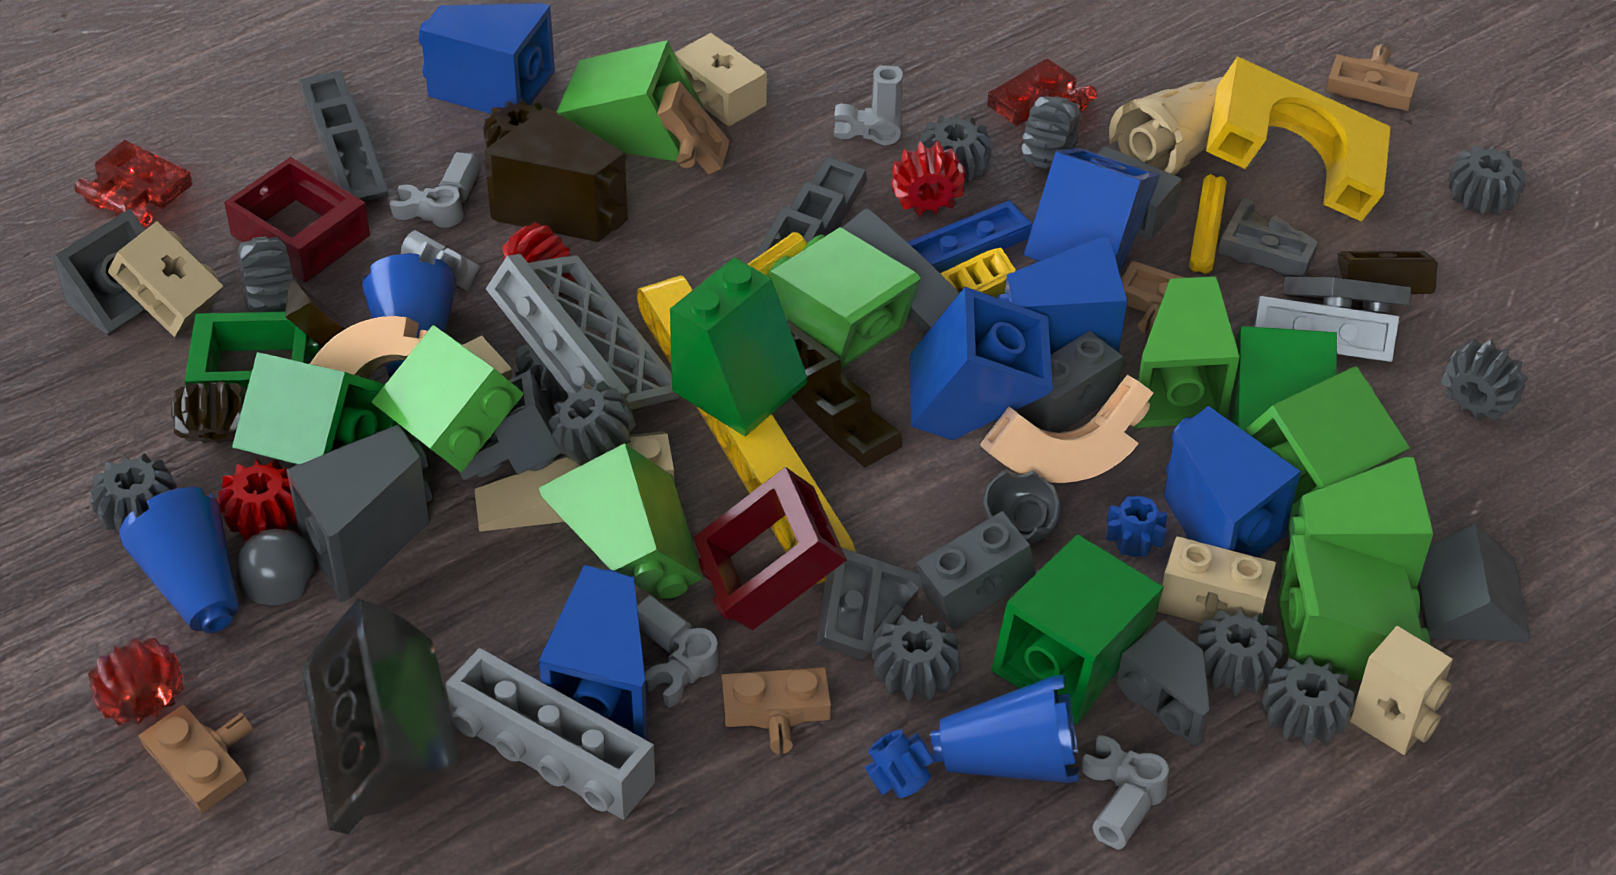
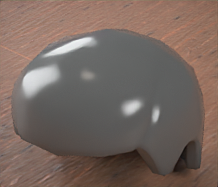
M1009 470L1000 472L987 484L983 498L987 519L1003 511L1029 544L1042 542L1046 537L1052 535L1059 525L1062 504L1056 488L1043 477H1040L1035 471L1025 474H1014Z
M282 529L261 531L258 535H253L241 548L237 560L238 584L243 595L259 604L280 605L301 598L304 594L307 580L315 575L314 564L316 559L309 541L293 531Z

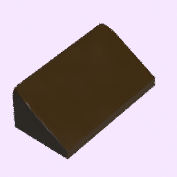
M1341 251V253H1338L1337 260L1342 279L1411 287L1410 294H1432L1436 290L1438 262L1425 251Z
M296 281L289 283L285 318L322 348L334 336L350 327Z

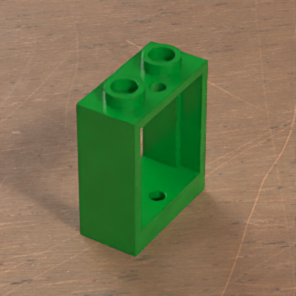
M286 312L196 314L185 375V385L189 383L200 384L205 381L210 383L223 381L226 384L237 383L247 389L252 371L218 372L221 351L292 350L291 360L310 364L322 347L285 318Z

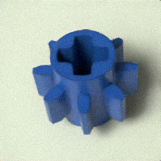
M1126 496V499L1121 504V508L1112 505L1109 507L1106 541H1115L1120 554L1133 557H1147L1152 545L1156 547L1164 546L1168 514L1167 512H1158L1153 499L1142 496Z
M902 730L892 731L878 739L868 750L873 762L866 765L865 769L881 795L892 789L898 798L907 797L921 789L931 778V774L926 766L933 763L935 759L918 733L907 739Z

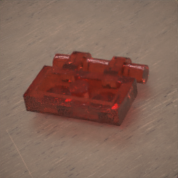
M1047 58L988 92L987 106L1015 126H1018L1024 121H1028L1030 109L1040 97L1058 96L1069 99L1070 102L1078 104L1081 113L1088 108L1090 102L1097 98V91L1090 84L1081 89L1076 87L1077 78Z
M123 140L94 163L97 178L93 181L84 177L80 178L75 184V192L84 196L86 203L98 209L107 208L113 211L115 217L131 209L140 224L146 227L153 218L152 211L144 208L147 204L151 203L164 209L190 188L193 183L190 171ZM119 188L127 191V193H125L123 196H120L114 192H116Z

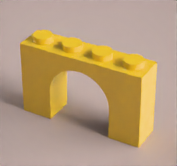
M1237 56L1217 85L1206 152L1246 169L1266 141L1268 126L1290 130L1307 140L1318 151L1324 161L1326 183L1323 205L1362 222L1384 194L1391 126Z

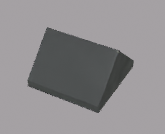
M128 209L53 256L65 303L105 334L110 333L145 310L108 273L117 252L145 231L131 209Z
M1476 523L1429 547L1417 586L1424 628H1427L1430 638L1511 642L1529 641L1530 631L1515 558Z

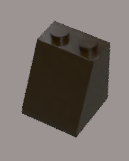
M545 107L484 150L490 217L497 222L521 227L537 222L542 226L547 225L556 234L599 242L613 230L619 229L628 220L625 152L548 107Z

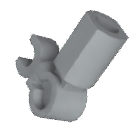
M880 65L875 69L873 73L872 108L866 107L864 111L857 110L849 104L836 105L834 120L847 122H835L834 137L849 139L855 135H863L864 139H872L881 145H891L899 140L902 127L903 73L898 66Z
M456 152L439 187L434 189L425 188L424 191H419L413 185H399L398 193L401 201L390 202L393 217L399 220H407L418 216L422 220L432 221L441 228H450L461 223L464 219L462 203H465L481 171L479 159L474 154Z
M416 230L408 234L401 247V254H420V262L434 264V258L444 261L453 269L456 285L466 291H469L481 269L480 265Z
M649 595L637 606L640 631L671 655H669V662L667 664L655 665L646 672L645 686L646 691L650 693L659 684H670L671 686L663 693L664 705L670 708L682 699L684 686L688 682L693 684L700 677L709 676L716 671L719 666L718 642L716 636L711 631L705 628L692 629L691 623L655 596Z
M1099 735L1096 739V754L1105 757V759H1097L1089 754H1085L1082 772L1094 780L1103 781L1111 779L1119 787L1095 820L1093 832L1098 841L1120 850L1127 844L1149 812L1151 806L1161 803L1165 799L1168 790L1169 768L1166 761L1159 755L1152 753L1137 754L1131 750L1126 753L1121 750L1120 745L1114 739Z

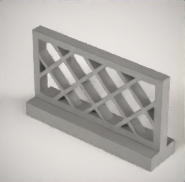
M521 254L506 256L486 287V290L566 392L576 393L580 391L585 382L594 387L597 383L604 381L608 386L616 388L619 393H623L630 403L629 407L631 410L675 400L680 397L672 391L671 371L577 255L527 263ZM570 272L579 285L561 277V274ZM559 292L578 300L579 305L559 297ZM588 305L601 311L606 318L589 311ZM586 325L606 334L605 339L586 331ZM615 340L627 344L633 352L616 345ZM613 359L633 368V373L613 365ZM643 374L654 378L661 387L644 380Z

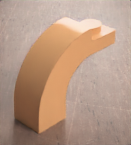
M387 316L368 319L352 325L334 336L316 354L310 364L369 379L374 372L384 365L405 360L428 331L420 330L419 338H416L419 323L407 317Z
M1127 375L1090 422L1076 430L1061 433L1042 430L1008 407L980 443V446L1002 464L1019 474L1035 471L1040 477H1043L1050 483L1086 480L1110 470L1136 448L1139 443L1127 435L1125 430L1129 425H1137L1144 418L1150 408L1148 400L1154 392L1141 382Z

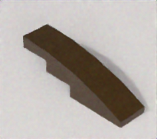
M787 320L807 375V384L791 397L803 412L864 468L902 447L901 432L872 411L870 394L841 373L840 358Z

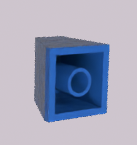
M547 4L440 5L432 16L422 23L419 30L418 40L422 45L424 58L422 73L423 77L426 78L428 97L491 114V110L494 107L504 108L506 101L518 104L524 99L528 105H531L555 73L551 8Z
M1078 147L1056 151L1024 256L1036 259L1035 263L1098 237L1110 236L1119 273L1121 274L1158 184L1160 174Z
M1110 236L1098 237L1007 274L1005 294H999L997 298L1048 316L1051 354L1088 331L1094 333L1119 353L1127 299Z
M967 287L963 288L910 353L911 427L950 440H955L999 419L1008 407L1015 411L1048 395L1053 390L1048 316Z
M1210 406L1193 418L1187 417L1183 419L1172 434L1173 448L1171 459L1166 467L1167 480L1164 498L1188 539L1259 558L1285 537L1301 471Z
M584 565L539 659L540 680L549 687L648 741L645 673L634 577L623 575L610 569L603 570Z

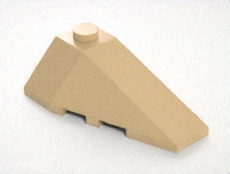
M661 431L629 435L631 442L627 445L671 474L674 480V467L668 434ZM564 455L556 458L550 465L541 470L530 471L528 469L518 475L515 473L475 488L479 532L565 522L541 497L539 487L580 467V465Z

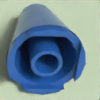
M413 253L391 255L374 262L370 266V274L367 277L364 275L362 283L371 319L387 316L407 317L419 323L416 338H419L420 330L429 331L433 325L446 333L456 292V277L450 266L437 258H434V264L420 262V254ZM405 360L385 365L389 378L393 376Z
M198 487L177 488L154 496L146 501L150 508L138 518H136L132 511L122 523L119 534L124 549L192 630L216 633L225 629L232 623L233 617L238 612L239 605L220 507L215 496L211 492L210 496H205L202 488Z
M1065 676L1049 677L941 718L940 730L931 731V744L935 763L944 762L947 772L1068 784L1080 782V767L1069 768V765L1075 764L1074 754L1078 753L1069 694L1058 695L1057 690L1065 688L1067 683Z

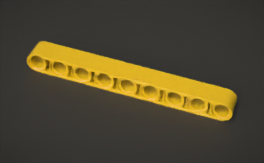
M682 275L647 285L637 290V302L641 315L670 364V308L693 290ZM698 408L749 494L783 468L787 467L815 488L840 546L856 552L847 531L772 414L747 436H743ZM786 515L770 527L785 552H788L798 544ZM824 577L822 580H820V581H819L818 583H816V584H819V583H821V582H824V581L826 580V577Z

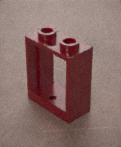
M289 157L224 202L231 236L241 242L252 241V238L264 236L267 238L279 237L286 245L292 275L303 282L310 280L370 236L365 202L292 157ZM296 200L322 217L291 238L265 221Z
M787 467L783 468L693 537L701 556L698 559L701 571L711 581L716 594L713 596L715 607L728 621L734 619L752 631L847 561L815 488ZM786 515L798 544L742 586L730 557Z

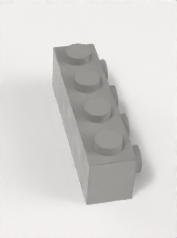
M478 648L446 682L451 722L460 732L469 737L477 736L495 746L498 752L508 760L514 762L519 760L537 770L550 784L554 786L563 785L579 794L592 808L604 812L607 810L624 820L655 784L654 744L481 648Z

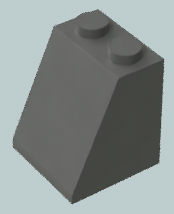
M399 424L287 469L299 534L309 541L317 565L340 602L350 599L429 524L427 502L432 500V494L422 473V469L427 467V459L417 440L410 442Z

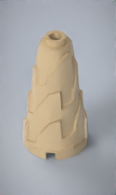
M1224 76L1206 82L1189 83L1177 89L1162 90L1125 103L1115 111L1109 127L1110 144L1118 141L1121 153L1176 175L1180 170L1189 165L1192 158L1207 148L1217 85Z

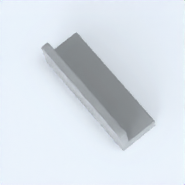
M1265 296L1257 297L1254 327L1337 332V354L1392 362L1400 316Z

